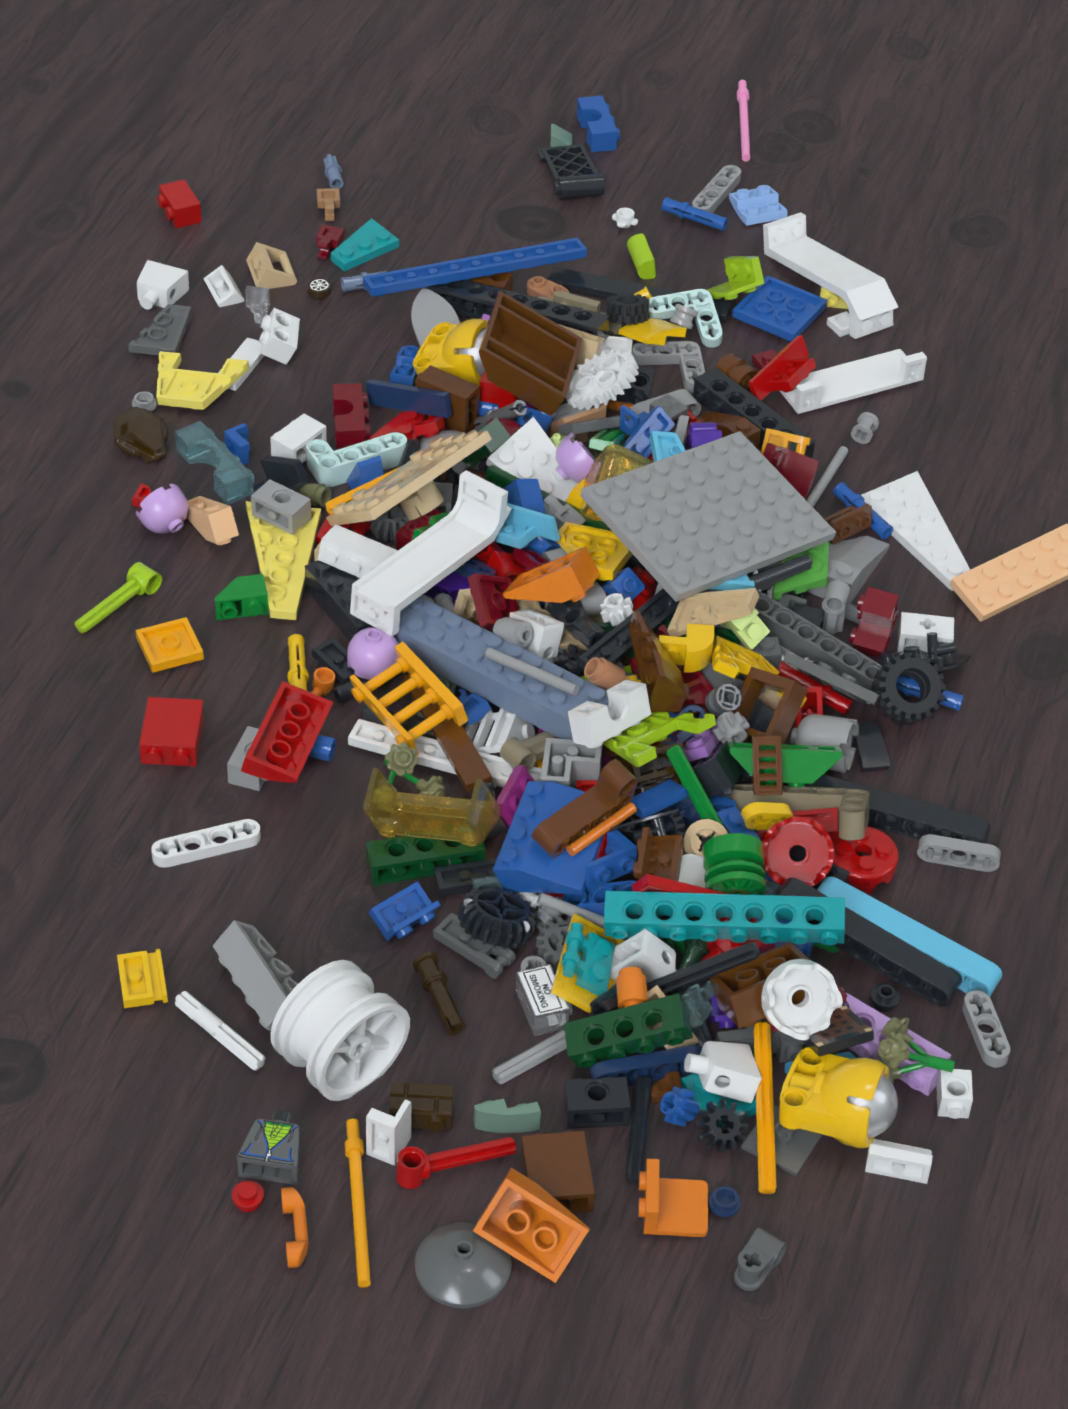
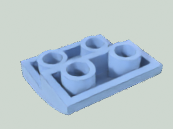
M760 185L756 189L751 190L739 189L737 192L729 193V199L734 210L746 226L787 217V209L778 202V193L768 185Z

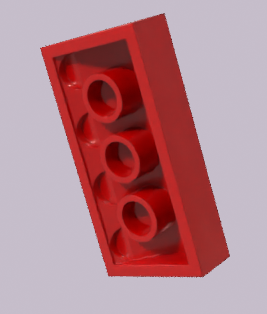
M282 681L245 756L241 772L266 780L296 783L333 702Z

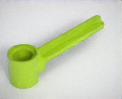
M141 562L135 563L128 571L127 583L75 621V627L80 633L87 632L134 595L154 594L161 586L162 576Z

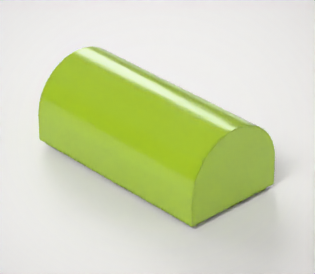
M643 233L636 234L627 242L628 251L639 277L642 279H654L656 276L654 257Z

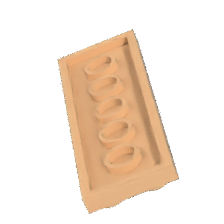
M1068 524L952 578L949 584L950 587L978 620L982 622L1067 580Z

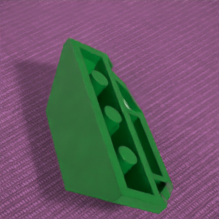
M727 742L730 754L752 776V743ZM781 744L782 783H788V786L798 788L805 787V783L813 784L842 758L843 751L839 746ZM759 745V750H774V745ZM759 757V762L774 761V757ZM759 769V773H774V769ZM774 780L760 781V785H774Z

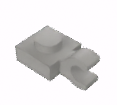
M552 494L544 499L546 502L544 503L546 514L555 517L558 529L565 522L584 525L586 519L568 503L565 506L561 505Z

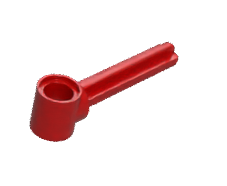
M505 1137L428 1155L420 1148L406 1147L398 1154L396 1181L404 1188L414 1189L419 1187L424 1179H429L432 1172L515 1154L516 1143L514 1138Z

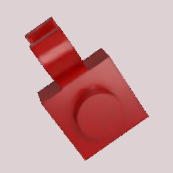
M429 415L427 420L418 422L413 426L415 436L424 435L425 438L438 435L439 431L445 430L443 416Z

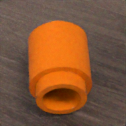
M638 967L621 969L618 972L619 976L616 978L618 1008L621 1009L647 1002L646 976L643 974L642 969Z

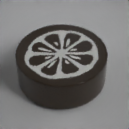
M315 278L308 282V294L311 297L322 299L330 295L331 283L327 279Z

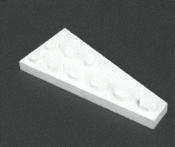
M534 417L488 457L486 461L487 466L494 465L520 479H538L541 490L565 502L573 487L578 484L570 478L565 481L557 472L556 468L559 467L556 461L557 449Z
M918 471L862 494L864 502L871 505L872 509L893 527L891 535L945 586L953 591L949 585L951 579L969 571L970 568Z

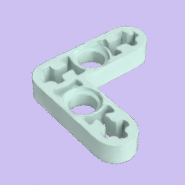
M695 289L649 298V318H659L661 320L671 318L676 312L672 304L674 302H682L684 306L698 312L697 317H694L703 345L713 348L721 344L722 328L709 291ZM709 315L712 319L710 321H703L700 317ZM709 329H712V335H713L714 337H711V335H708Z

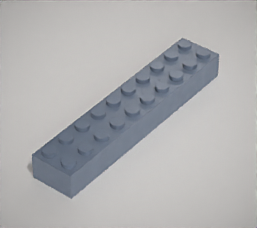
M421 596L400 611L399 632L394 637L398 643L403 641L432 672L472 693H476L498 707L516 714L517 717L559 739L573 740L568 711L586 701L608 706L606 690L518 645L501 639L496 634ZM488 648H493L579 685V693L576 696L490 660L485 657V652Z

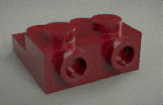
M477 573L467 577L480 627L489 628L490 632L493 633V627L497 620L510 617V612L519 611L516 599H505L503 596L504 591L512 583L511 578Z

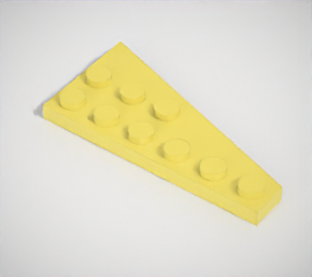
M246 501V510L260 574L264 576L267 589L270 618L297 620L305 587V565L311 562L321 520V509L311 508V519L292 535L253 516L251 502Z

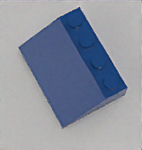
M528 781L493 868L504 891L561 894L584 893L586 888V864L596 860L605 834L575 856H571L566 850L555 858L547 854L531 838L533 831L540 823L585 793L584 791L556 782Z

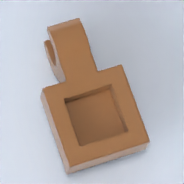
M339 188L317 189L318 208L325 209V221H334V208H340Z

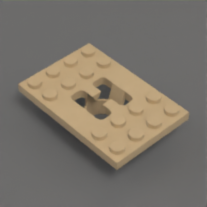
M472 430L467 434L462 432L456 436L451 434L445 438L438 437L429 443L430 448L425 451L421 449L410 456L411 460L369 489L365 490L364 488L351 496L353 500L347 504L342 502L332 508L333 513L326 517L331 526L375 520L398 503L409 520L421 517L444 501L433 479L485 445L492 438L487 430L481 432Z

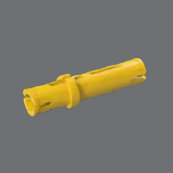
M293 634L288 637L290 670L288 671L287 678L291 685L307 691L309 673L306 670L305 639L300 634Z

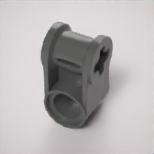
M758 1227L738 1255V1267L734 1273L736 1285L745 1291L757 1290L770 1272L782 1260L788 1243Z

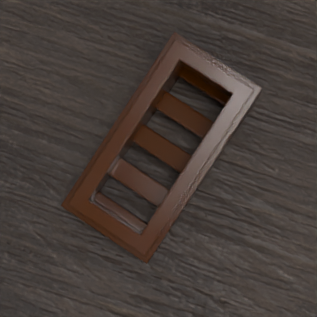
M781 735L752 736V792L754 795H782ZM759 745H774V750H759ZM759 757H774V761L759 762ZM759 769H774V773H759ZM774 780V785H760V781Z

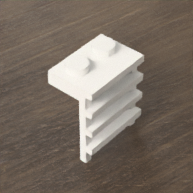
M502 708L497 713H493L490 710L481 720L473 723L471 726L467 724L465 727V731L471 741L476 733L473 741L476 750L486 754L500 752L503 744L510 738L516 737L522 741L535 735L532 724ZM493 721H495V722H494V725H493V727H492V730H491V732H490V735H489V737H488V740H487V742H486V745L484 746L485 741H486V739H487V736H488V734H489V731H490V729H491V726H492V724H493Z

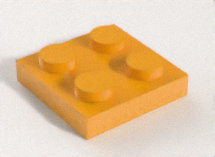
M187 617L136 630V639L152 673L204 659L203 650Z

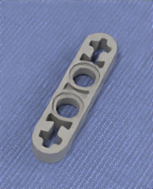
M734 165L724 166L692 202V206L713 213L740 183L741 169Z

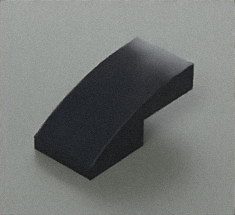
M877 722L858 723L859 735L858 737L853 736L852 744L858 754L861 772L888 770L890 762Z

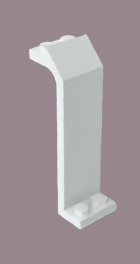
M800 212L763 225L765 255L844 299L849 309L851 337L857 339L893 326V309L898 308V305L885 279L807 237L805 214Z
M467 470L460 474L458 498L453 510L352 584L350 614L390 636L398 633L400 611L495 540L512 509L507 506L508 491Z

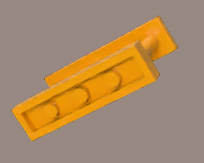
M402 641L394 647L398 656L395 659L396 663L363 684L354 674L350 676L354 687L351 689V692L359 703L363 701L392 732L398 746L400 743L405 742L410 748L417 750L414 741L445 719H453L460 727L468 721L463 704ZM400 672H408L410 674V679L379 700L371 693ZM416 687L418 689L422 687L425 690L423 696L392 716L386 710V707ZM430 703H438L440 706L439 711L408 732L400 725Z

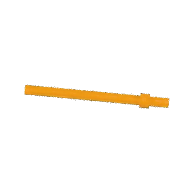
M349 1119L346 1121L347 1140L345 1141V1155L349 1158L358 1286L364 1288L371 1285L361 1159L364 1155L363 1140L360 1139L359 1121L357 1119Z

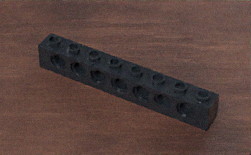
M459 280L448 284L427 287V289L443 297L453 307L456 314L475 319H481L483 314L491 315L497 293L502 291L557 324L605 338L604 341L609 337L608 315L468 280Z

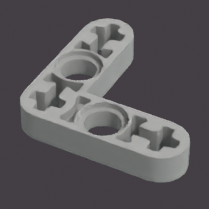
M673 341L665 342V345L636 343L632 346L631 354L638 365L679 364L684 388L690 393H693L694 380L692 378L705 373L700 347L695 342ZM660 352H668L671 354H662ZM687 366H695L697 368H688Z

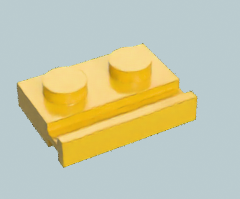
M156 949L154 953L140 951L117 955L124 1008L152 1005L154 1001L163 1000V1003L168 1002L160 949Z

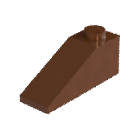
M709 411L696 418V421L716 422L717 431L722 430V438L740 431L749 441H754V446L759 450L761 430L745 417Z

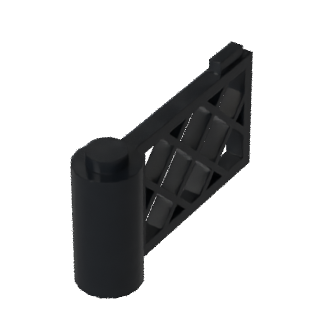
M583 144L541 148V152H538L540 162H545L554 180V195H558L560 200L604 195L605 183L603 174L597 172Z

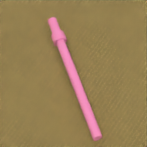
M740 80L738 82L737 101L739 102L741 153L742 160L749 161V90L747 89V82Z

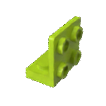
M730 256L725 258V272L729 281L709 288L707 291L710 292L712 299L724 297L725 300L735 299L738 297V293L741 292L749 293L755 291L756 286L764 284L759 257Z

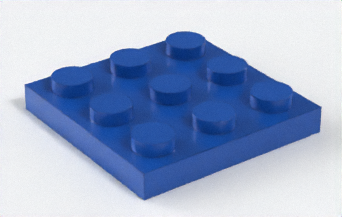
M767 275L764 278V284L756 286V290L750 292L733 309L732 317L785 340L792 341L801 335L827 308L828 300Z

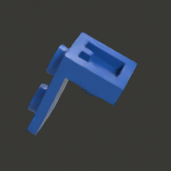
M617 829L607 833L606 856L586 864L585 885L589 889L598 887L633 871L634 862L637 861V846Z

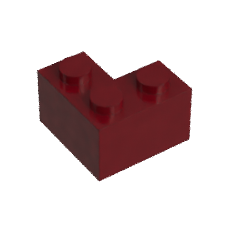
M868 587L866 594H861L859 597L857 619H860L858 628H853L849 643H853V648L867 657L880 656V652L887 651L899 616V595Z

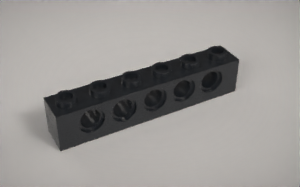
M715 367L694 378L693 397L713 412L745 417L761 430L759 442L761 450L767 428L810 438ZM812 439L810 444L806 446L804 454L810 458H813L815 441ZM791 442L789 450L795 452L797 443Z

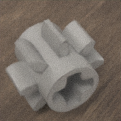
M728 711L717 718L716 725L718 728L714 729L713 732L722 743L726 741L742 743L747 737L745 729L749 728L750 725L739 712L734 714L732 711Z

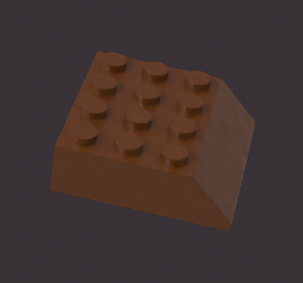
M499 291L478 352L489 381L512 393L517 398L533 405L538 410L552 416L566 398L583 338L504 292Z

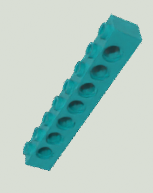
M606 891L604 931L605 936H611L615 939L632 937L646 929L657 938H671L675 941L701 939L705 942H713L717 939H730L736 943H743L747 940H760L766 944L776 943L777 941L791 942L797 945L814 942L831 946L837 943H844L845 898ZM631 915H639V916H641V917L638 918V919H630V918H629V916H631ZM664 915L671 917L668 920L659 919V917ZM696 916L701 919L698 921H691L688 918ZM722 917H727L731 920L728 922H721L718 919ZM751 918H757L761 921L757 923H751L748 920ZM781 919H787L791 922L787 924H782L778 921ZM817 920L821 923L812 925L808 921Z

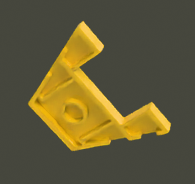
M716 635L712 649L713 670L731 678H735L740 673L748 675L751 667L776 675L779 674V671L761 654ZM777 692L782 697L783 693ZM805 696V698H804V700H803V702H802L801 707L803 706L804 702H805L806 699H807L806 696Z

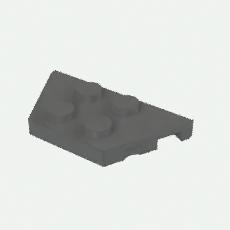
M789 651L783 660L825 686L829 684L833 687V690L862 704L875 705L880 696L864 688L863 684L857 682L856 678L846 673H842L839 676L840 673L834 671L833 667L821 661L816 665Z

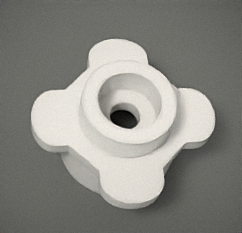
M620 208L617 210V213L612 215V219L616 220L617 226L620 228H628L631 225L638 224V219L634 218V211L630 208Z

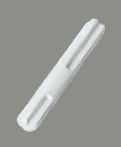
M183 991L176 996L175 1005L252 1070L257 1071L260 1067L264 1066L266 1058L261 1052L191 994Z

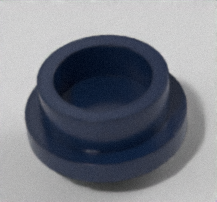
M719 1187L710 1195L709 1208L719 1217H732L740 1209V1197L731 1187Z

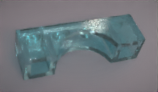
M198 421L175 431L176 451L189 464L206 463L217 468L213 472L214 490L227 505L253 494L255 478L252 471L240 462L238 456L233 455L228 450L226 444L214 435L212 429L207 428L201 421Z

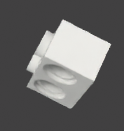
M273 308L270 315H265L261 323L263 332L259 339L261 354L287 365L297 349L300 319L276 308Z

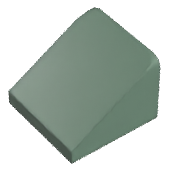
M551 124L550 147L572 145V134L555 124Z

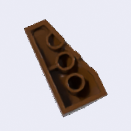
M634 610L628 630L641 683L646 684L651 712H681L684 700L688 699V685L684 684L680 670L640 611Z

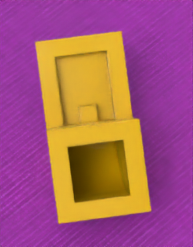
M687 623L685 637L659 635V641L676 665H684V673L700 671L708 666L711 661L714 625Z

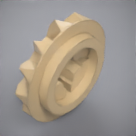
M703 819L696 821L685 833L683 839L684 850L687 854H694L703 858L702 851H698L702 843L698 836L707 838L714 833L715 835L712 837L714 838L728 833L720 823L714 820Z

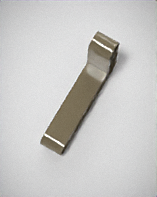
M752 784L733 785L734 789L731 791L732 800L736 801V807L740 812L745 806L753 802L785 803L789 805L791 811L837 807L839 812V837L845 840H860L865 837L869 822L870 795L866 790L825 787L798 788L782 785V795H754Z

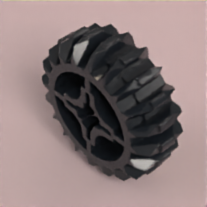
M492 886L488 889L484 887H479L478 890L471 889L470 893H466L462 899L458 911L460 926L465 928L466 934L473 935L474 940L479 939L483 941V945L487 943L491 944L493 948L501 946L503 949H507L508 946L513 949H517L518 946H525L526 942H529L534 935L538 916L535 914L536 909L531 907L529 901H524L523 896H516L512 891L507 892L502 888L495 889Z

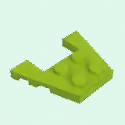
M651 712V715L642 719L640 724L628 727L622 731V734L604 741L603 745L634 766L640 767L657 758L655 747L649 745L666 740L667 735L676 730L700 734L716 725L715 715L705 714L704 718L700 719L694 718L693 713H683L673 718L669 717V712Z

